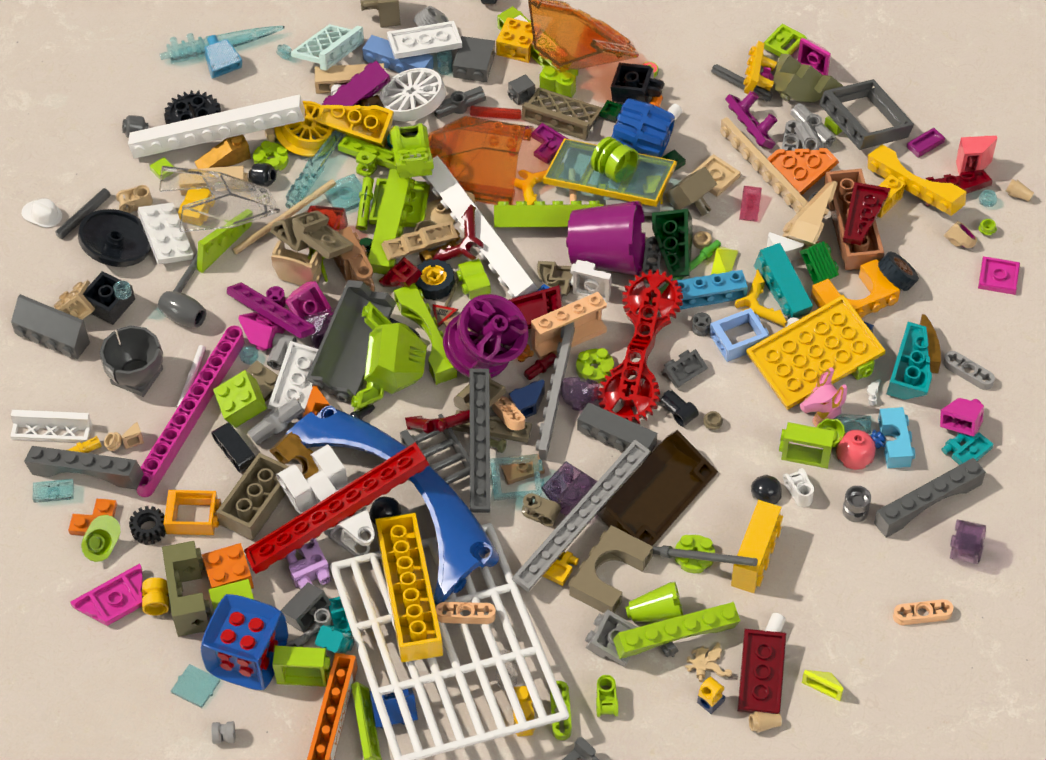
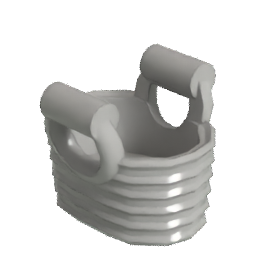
M427 6L417 13L413 20L418 27L449 22L444 13L432 6Z

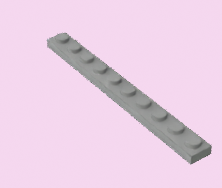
M634 440L516 572L512 580L529 592L649 456L650 450L637 440Z

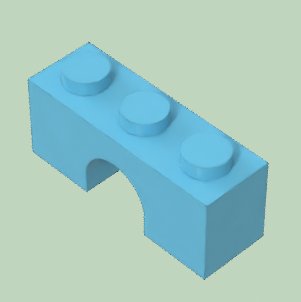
M903 407L880 409L878 416L880 431L884 436L889 435L896 439L894 441H886L884 455L887 468L911 467L912 459H915V448L911 447L912 433L907 428L909 426L908 415H905Z

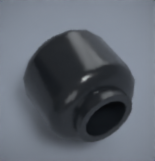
M256 163L249 170V179L255 186L268 187L276 180V170L271 164Z

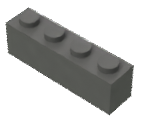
M589 402L577 419L578 431L584 435L594 437L602 443L614 446L619 451H625L634 440H637L649 449L650 454L657 445L658 433Z

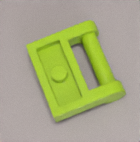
M781 24L764 42V49L779 57L781 54L792 55L799 48L800 39H807V37ZM792 39H795L796 41L785 51L783 48Z

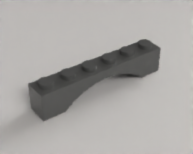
M31 446L24 460L32 475L51 477L59 473H80L100 478L120 488L137 490L144 475L137 460Z
M972 458L877 510L874 524L887 538L903 529L912 519L933 504L953 495L966 494L981 486L986 471Z

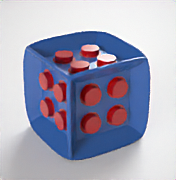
M226 594L215 609L203 635L201 656L206 670L221 680L254 690H265L274 676L272 664L275 646H286L288 627L286 618L279 609L271 605L239 595Z

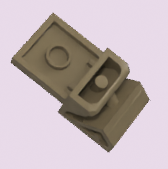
M320 211L304 212L273 223L271 233L289 245L291 249L298 252L311 247L327 259L352 251L354 246L352 242L327 225L329 218Z

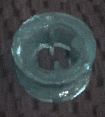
M127 281L115 283L113 289L118 299L123 300L131 296L132 290Z

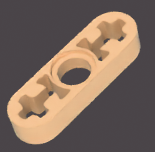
M502 396L492 405V410L509 429L517 431L525 428V416L509 398Z
M945 599L899 604L894 609L893 619L899 625L945 621L951 618L953 605ZM940 607H943L944 610H947V612L943 613V611L940 610ZM923 608L926 609L929 612V614L927 616H921L918 614L917 610ZM900 612H903V614L906 615V617H902Z
M441 602L435 608L437 619L441 623L490 624L496 618V609L490 603ZM463 610H468L471 612V614L468 616H462L460 612Z

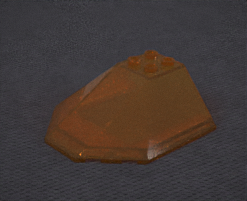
M528 0L534 49L540 52L539 56L551 60V64L556 68L561 69L563 67L566 70H577L633 59L639 56L627 37L600 19L597 20L590 17V14L580 9L576 10L570 4L563 1Z
M463 116L429 133V148L432 159L438 156L462 188L475 196V202L498 205V201H509V205H512L515 197L514 185L518 154L522 140H531L534 126Z

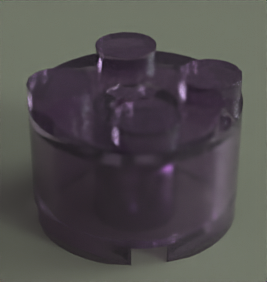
M957 519L955 531L957 532L956 535H952L950 547H952L950 559L978 564L984 548L983 541L986 536V525Z

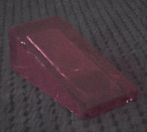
M744 186L739 220L757 222L762 188Z

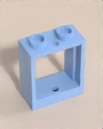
M751 308L710 323V336L726 362L747 355L746 350L769 337L767 328L762 326L759 316ZM749 322L757 336L732 345L724 331Z

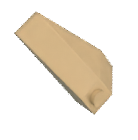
M832 181L827 183L786 223L783 228V237L803 243L804 247L815 245L825 224L822 222V219L829 212V209L826 207L833 199L838 182Z

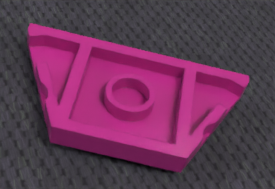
M140 563L70 601L71 606L106 626L141 608L143 573Z

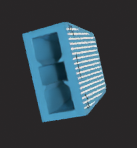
M211 35L207 38L209 45L205 47V58L212 79L242 68L241 57L227 39L219 41L216 35Z

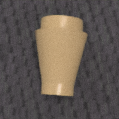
M1012 179L1005 191L1009 193V196L1028 202L1034 194L1033 191L1018 179L1017 181Z
M755 711L754 714L749 715L750 730L756 731V733L782 725L780 714Z

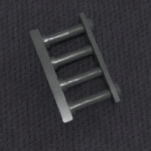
M439 414L438 418H444V416ZM453 427L443 431L447 440L428 449H421L427 460V457L451 446L457 454L429 465L436 472L460 460L462 461L465 469L443 478L448 485L470 475V457L454 434ZM406 429L400 432L401 443L406 447L415 442L418 445L419 442L433 437L440 432L434 431L430 434L423 432L414 436L410 435Z

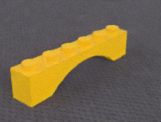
M883 144L868 154L869 170L885 179L890 174L905 183L904 190L942 212L952 216L965 206V190L952 183L932 182L912 174L900 163L896 152Z

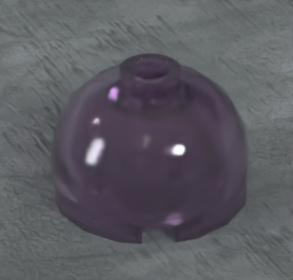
M581 377L564 378L561 384L562 398L566 404L572 406L573 410L582 411L588 402L594 404L597 401L600 388L598 382L587 379V382L580 381Z

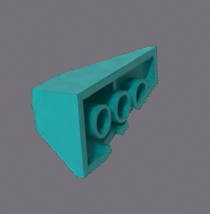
M907 322L886 395L903 400L927 395L932 379L930 357L928 354L927 327L912 322Z

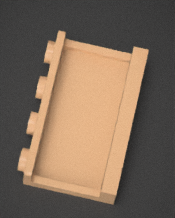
M599 292L531 321L532 349L539 360L550 352H553L555 355L558 354V343L563 340L561 338V329L574 322L575 331L571 348L607 332V327L601 320L602 309L607 307V303Z

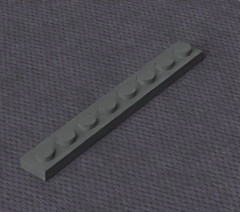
M470 368V510L473 513H490L489 369Z

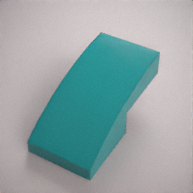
M340 596L329 599L331 602L329 611L333 626L351 632Z

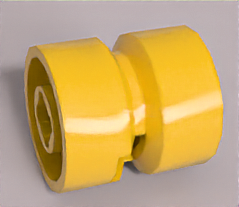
M149 578L142 583V611L145 614L159 616L169 611L167 580L163 578Z

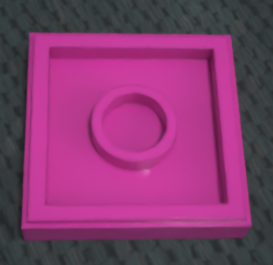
M983 256L978 289L1015 295L1020 262Z

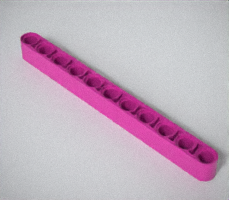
M234 325L226 329L140 468L144 475L136 490L139 496L149 497L154 493L215 394L213 389L221 384L245 344L241 327Z

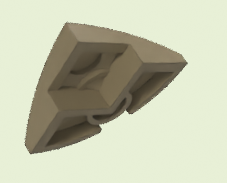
M538 261L537 270L541 282L550 288L560 285L562 296H567L572 287L570 285L573 276L571 274L572 266H557L556 262Z

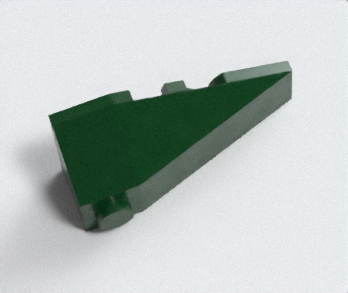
M689 210L653 212L652 230L670 275H673V278L690 276L693 231L692 217Z

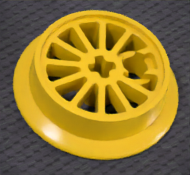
M302 101L305 107V120L274 127L275 135L281 145L294 154L306 157L325 154L335 145L338 131L315 122L321 107L320 104Z

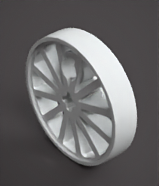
M414 68L390 79L391 82L382 88L380 99L386 109L394 111L393 120L408 122L421 119L435 111L445 98L446 88L436 71L428 68Z

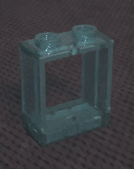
M538 454L490 459L494 501L524 498L525 495L530 493L541 496L542 491L545 490L544 478L540 479L539 472L543 471L542 459H538ZM532 462L535 490L502 493L499 466Z

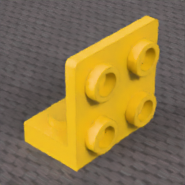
M508 17L496 39V55L529 63L531 59V44L539 30V25Z

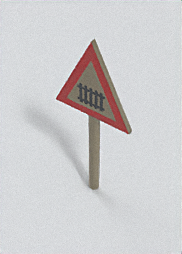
M458 279L455 280L444 306L432 304L434 317L438 324L437 328L458 311L456 308L448 307L458 285Z

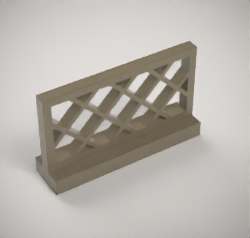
M538 88L529 102H525L522 105L521 119L537 125L544 123L555 131L586 140L590 129L600 116L602 107ZM541 94L547 96V98L540 99L539 96ZM558 100H559V101H563V103H558V104H556L555 101H558ZM551 102V104H552V105L544 106L543 103ZM571 106H578L579 108L572 109ZM567 107L568 109L565 111H560V108ZM587 111H594L596 113L588 114ZM583 112L584 114L582 116H576L577 113Z

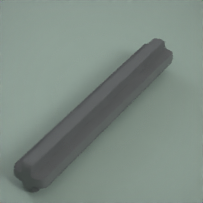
M718 64L712 67L711 72L745 89V85H743L745 78ZM757 85L753 90L764 101H770L773 95L772 92Z
M103 188L55 231L56 236L60 239L65 238L87 215L95 211L111 196L109 190Z

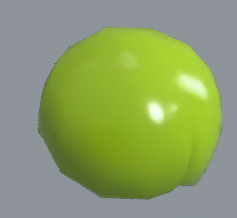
M826 418L817 425V428L835 431L832 448L836 447L845 435V427L837 418Z

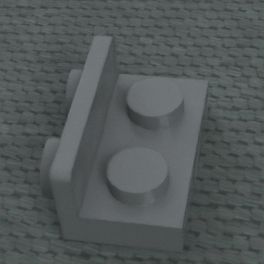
M696 349L691 352L686 350L679 355L680 359L676 362L672 359L664 364L665 369L661 373L662 375L666 373L675 388H678L708 369Z

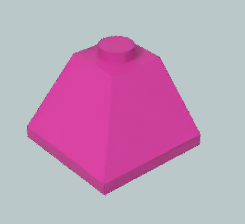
M801 38L798 61L801 64L811 65L822 75H828L831 53L820 44Z
M316 281L306 282L294 290L285 300L292 313L314 326L334 314L333 309Z
M257 312L239 315V322L249 342L256 345L257 349L266 351L269 348H273L275 334H283L285 332L284 328Z

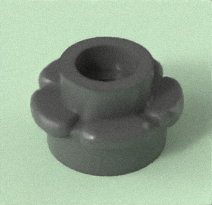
M673 642L663 644L660 647L667 657L670 655L675 657V654L679 651Z

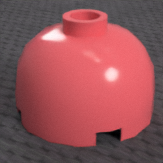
M861 430L846 432L836 447L837 459H840L846 468L853 470L866 468V465L873 462L876 453L874 440L868 433Z

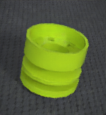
M606 137L598 143L593 151L591 168L617 184H621L622 181L624 183L632 176L636 169L639 158L638 152L627 145H623L613 137Z

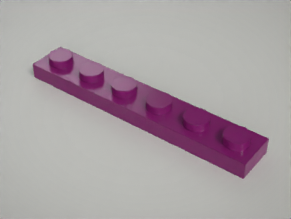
M240 282L227 287V294L294 334L296 337L302 339L315 333L314 325L244 283Z

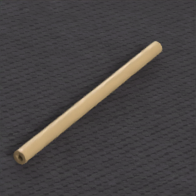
M334 179L325 183L232 249L233 253L237 255L270 232L273 223L291 217L336 185Z

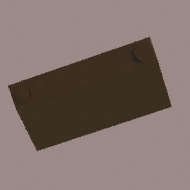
M676 430L666 436L597 515L608 527L612 525L653 546L718 471Z

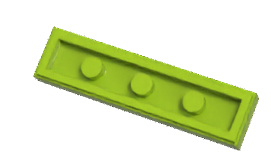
M359 682L352 683L351 688L364 760H382L369 688Z

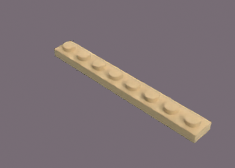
M728 117L721 120L720 132L722 136L731 142V145L741 153L745 160H748L753 169L762 175L765 182H768L774 191L780 194L785 203L790 205L797 214L808 203L806 199Z

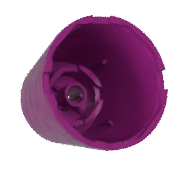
M632 201L573 210L568 221V236L566 237V247H568L571 264H576L577 260L594 263L597 270L639 276L643 268L646 232H642V223H645L642 203L640 201Z

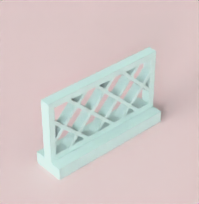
M329 24L291 51V57L319 63L320 69L326 71L364 43L363 27L356 26L353 29H347Z

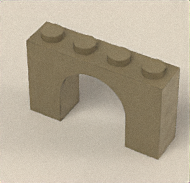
M611 525L607 531H603L598 545L592 547L589 558L581 563L578 574L576 576L573 575L568 583L570 587L569 595L602 613L607 609L615 613L622 603L623 592L601 581L596 575L598 567L605 562L615 560L624 562L643 572L653 557V546Z

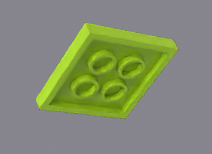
M377 178L369 224H377L387 179ZM415 181L414 189L410 190L409 194L411 195L410 205L406 206L407 219L403 221L402 226L416 227L418 222L425 220L430 184L428 185L424 181Z

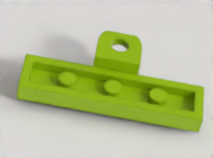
M346 135L338 144V151L356 157V163H359L356 167L357 174L370 177L376 171L377 164L389 169H396L393 151L349 135Z

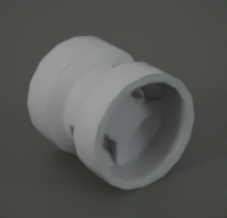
M234 721L227 722L226 724H221L220 722L212 723L213 744H220L222 741L235 743L236 730Z

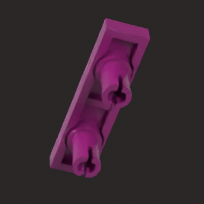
M750 91L742 101L740 98L729 94L725 98L729 104V109L738 115L737 119L747 126L746 130L755 136L756 143L759 146L772 149L776 143L769 136L768 131L778 121L777 118L772 114H768L761 124L750 112V107L759 99L755 92Z

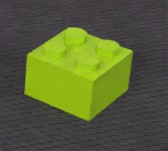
M246 370L213 389L224 419L235 428L268 409L257 380Z

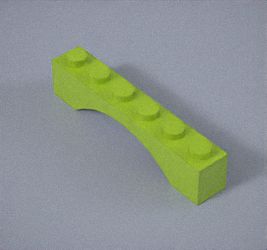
M414 283L410 287L394 290L395 302L401 315L416 322L426 332L431 341L432 348L428 364L429 372L435 384L457 378V370L449 362L444 351V334L441 330L438 331L436 318L434 316L431 317L429 304L424 303L421 289L418 290Z
M734 602L622 631L615 636L613 641L619 659L679 639L733 629L740 622V618Z

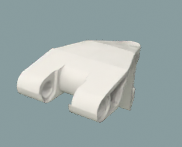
M325 445L310 454L319 469L318 473L305 479L295 464L276 474L280 485L295 510L300 514L348 485L345 467L329 445ZM366 508L359 512L356 511L354 515L346 517L335 527L322 532L355 557L368 554L370 544L375 537L371 519ZM366 531L370 533V539H368ZM360 544L366 546L367 550L359 553L355 546Z

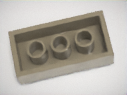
M258 453L216 511L219 525L254 540L286 495L276 474L289 466Z

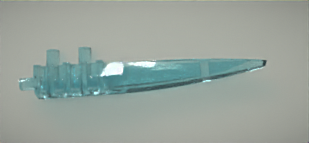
M285 26L247 29L216 36L219 41L227 39L233 47H237L279 32ZM193 33L187 34L188 42L185 43V40L181 41L182 44H178L176 37H171V46L170 44L166 45L167 52L159 53L161 60L170 59L172 64L204 57L205 47L209 45L207 41L209 36H206L204 40L202 37H198V40H195Z
M335 130L315 156L308 160L303 172L299 174V178H296L294 185H291L286 195L287 202L285 206L290 209L293 205L304 199L323 172L324 164L344 133Z

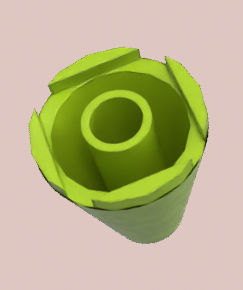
M669 582L629 601V606H626L628 619L632 618L633 622H660L682 616L683 610L676 582Z

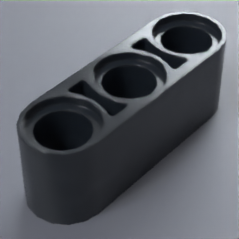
M227 422L211 432L214 441L237 471L241 473L248 469L256 457L233 426Z

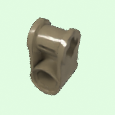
M533 493L525 495L523 498L522 514L526 518L537 521L544 526L552 527L562 509L561 506L555 501L545 499Z

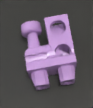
M316 538L311 539V542L304 544L303 547L298 549L303 559L298 561L295 556L296 549L284 558L288 560L290 575L296 588L302 589L307 582L312 584V581L316 579L319 580L321 585L330 582L329 566Z

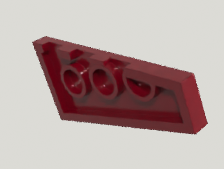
M984 170L962 172L960 176L948 174L944 175V178L938 179L926 177V180L932 182L952 183L965 190L966 194L992 186V179ZM923 200V202L927 205V207H928V206H931V204H928L927 202H925V201Z
M854 182L843 236L844 243L856 245L863 243L889 196L891 188Z

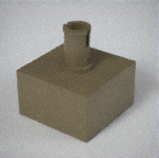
M360 0L361 11L378 10L381 28L401 25L399 0Z
M703 167L688 175L665 192L664 195L674 210H680L694 203L701 216H704L712 209L708 206L703 196L718 184L707 168Z

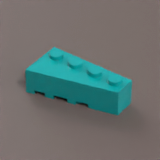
M781 243L761 249L754 267L756 270H759L766 286L781 307L783 314L788 319L799 318L809 314L813 304Z

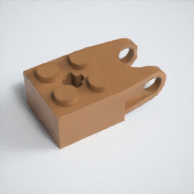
M350 226L337 231L354 244L352 251L333 257L346 282L348 280L363 281L371 287L372 291H375V285L371 278L373 276V269L367 258L364 245L361 246L359 244L360 240L357 233H353Z

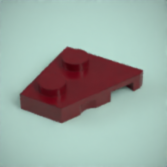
M403 257L379 282L383 287H410L418 281L422 273L409 260Z

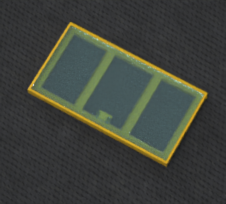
M564 138L543 177V184L630 202L640 201L644 205L657 207L675 170L677 161L638 153L637 166L634 168L628 164L616 173L615 178L618 181L616 183L607 178L606 174L602 175L591 168V157L597 145Z

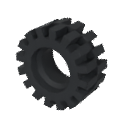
M145 506V510H142V507L138 508L139 512L134 511V517L131 516L129 522L133 538L141 544L144 541L145 545H148V541H151V544H155L154 540L156 539L159 542L161 540L160 536L164 537L166 532L163 512L161 513L159 508L156 510L154 506L149 509V506ZM147 521H154L156 523L151 529L144 530L141 528V525Z

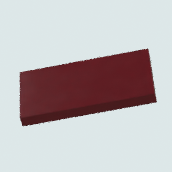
M744 629L737 711L780 714L786 633Z

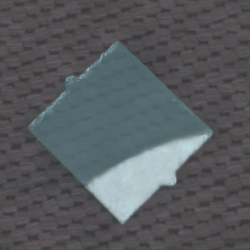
M189 664L183 674L178 676V681L172 688L171 693L202 708L209 697L213 696V691L220 683V679Z

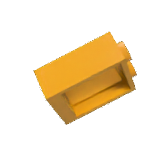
M168 490L164 517L166 534L214 535L215 528L219 526L216 511L221 506V499H218L217 492ZM211 505L209 521H176L178 506Z

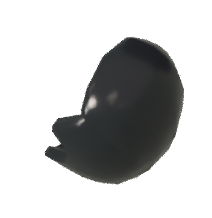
M759 476L751 484L752 496L757 500L776 504L782 498L781 484L773 476Z
M379 497L372 503L369 512L370 519L376 525L375 519L400 515L401 507L399 502L392 497Z

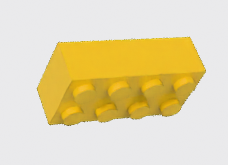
M758 500L737 556L757 558L758 563L757 566L734 564L731 581L732 587L755 593L757 586L761 587L764 570H767L770 562L769 556L773 554L776 546V537L779 538L782 530L781 524L784 517L781 515L782 507Z

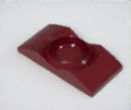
M560 285L509 299L522 312L528 329H531L532 320L563 307Z

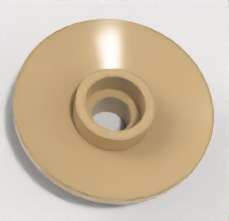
M443 199L433 200L427 204L425 220H431L437 224L452 221L453 224L455 223V220L450 215L451 209L447 210L440 202Z

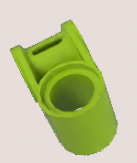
M602 675L597 680V717L612 714L616 717L618 716L616 682L612 676ZM603 686H609L610 689H609V690H604V689H602L601 687H603Z

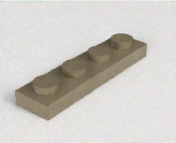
M490 416V437L524 443L529 442L532 423L525 422V428L516 431L509 429L499 417ZM470 423L455 426L453 430L470 433Z

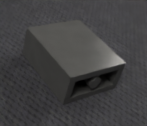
M461 36L462 48L457 49L453 63V78L487 82L495 56V40Z

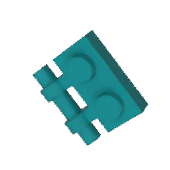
M958 432L957 436L949 439L941 450L944 454L954 451L952 459L961 465L972 458L978 461L993 448L994 444L980 432L974 437ZM962 441L966 442L963 446L960 445Z

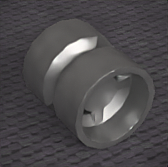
M852 486L846 491L843 515L847 520L861 522L867 518L871 503L869 490L862 486Z

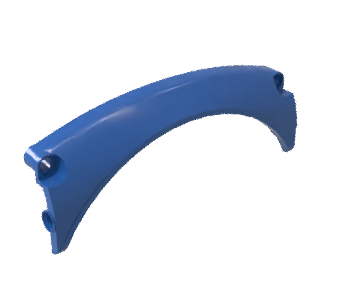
M333 406L324 407L317 416L310 412L286 433L292 432L298 435L302 440L301 443L306 448L322 447L325 445L347 447L365 451L385 461L407 448L375 426L337 410ZM427 466L424 471L416 473L409 479L422 495L435 526L438 541L439 569L434 603L438 605L444 602L452 592L458 593L466 585V577L477 567L480 566L483 569L485 566H495L499 561V554L481 524L464 501L430 466ZM490 552V555L484 559L485 555Z

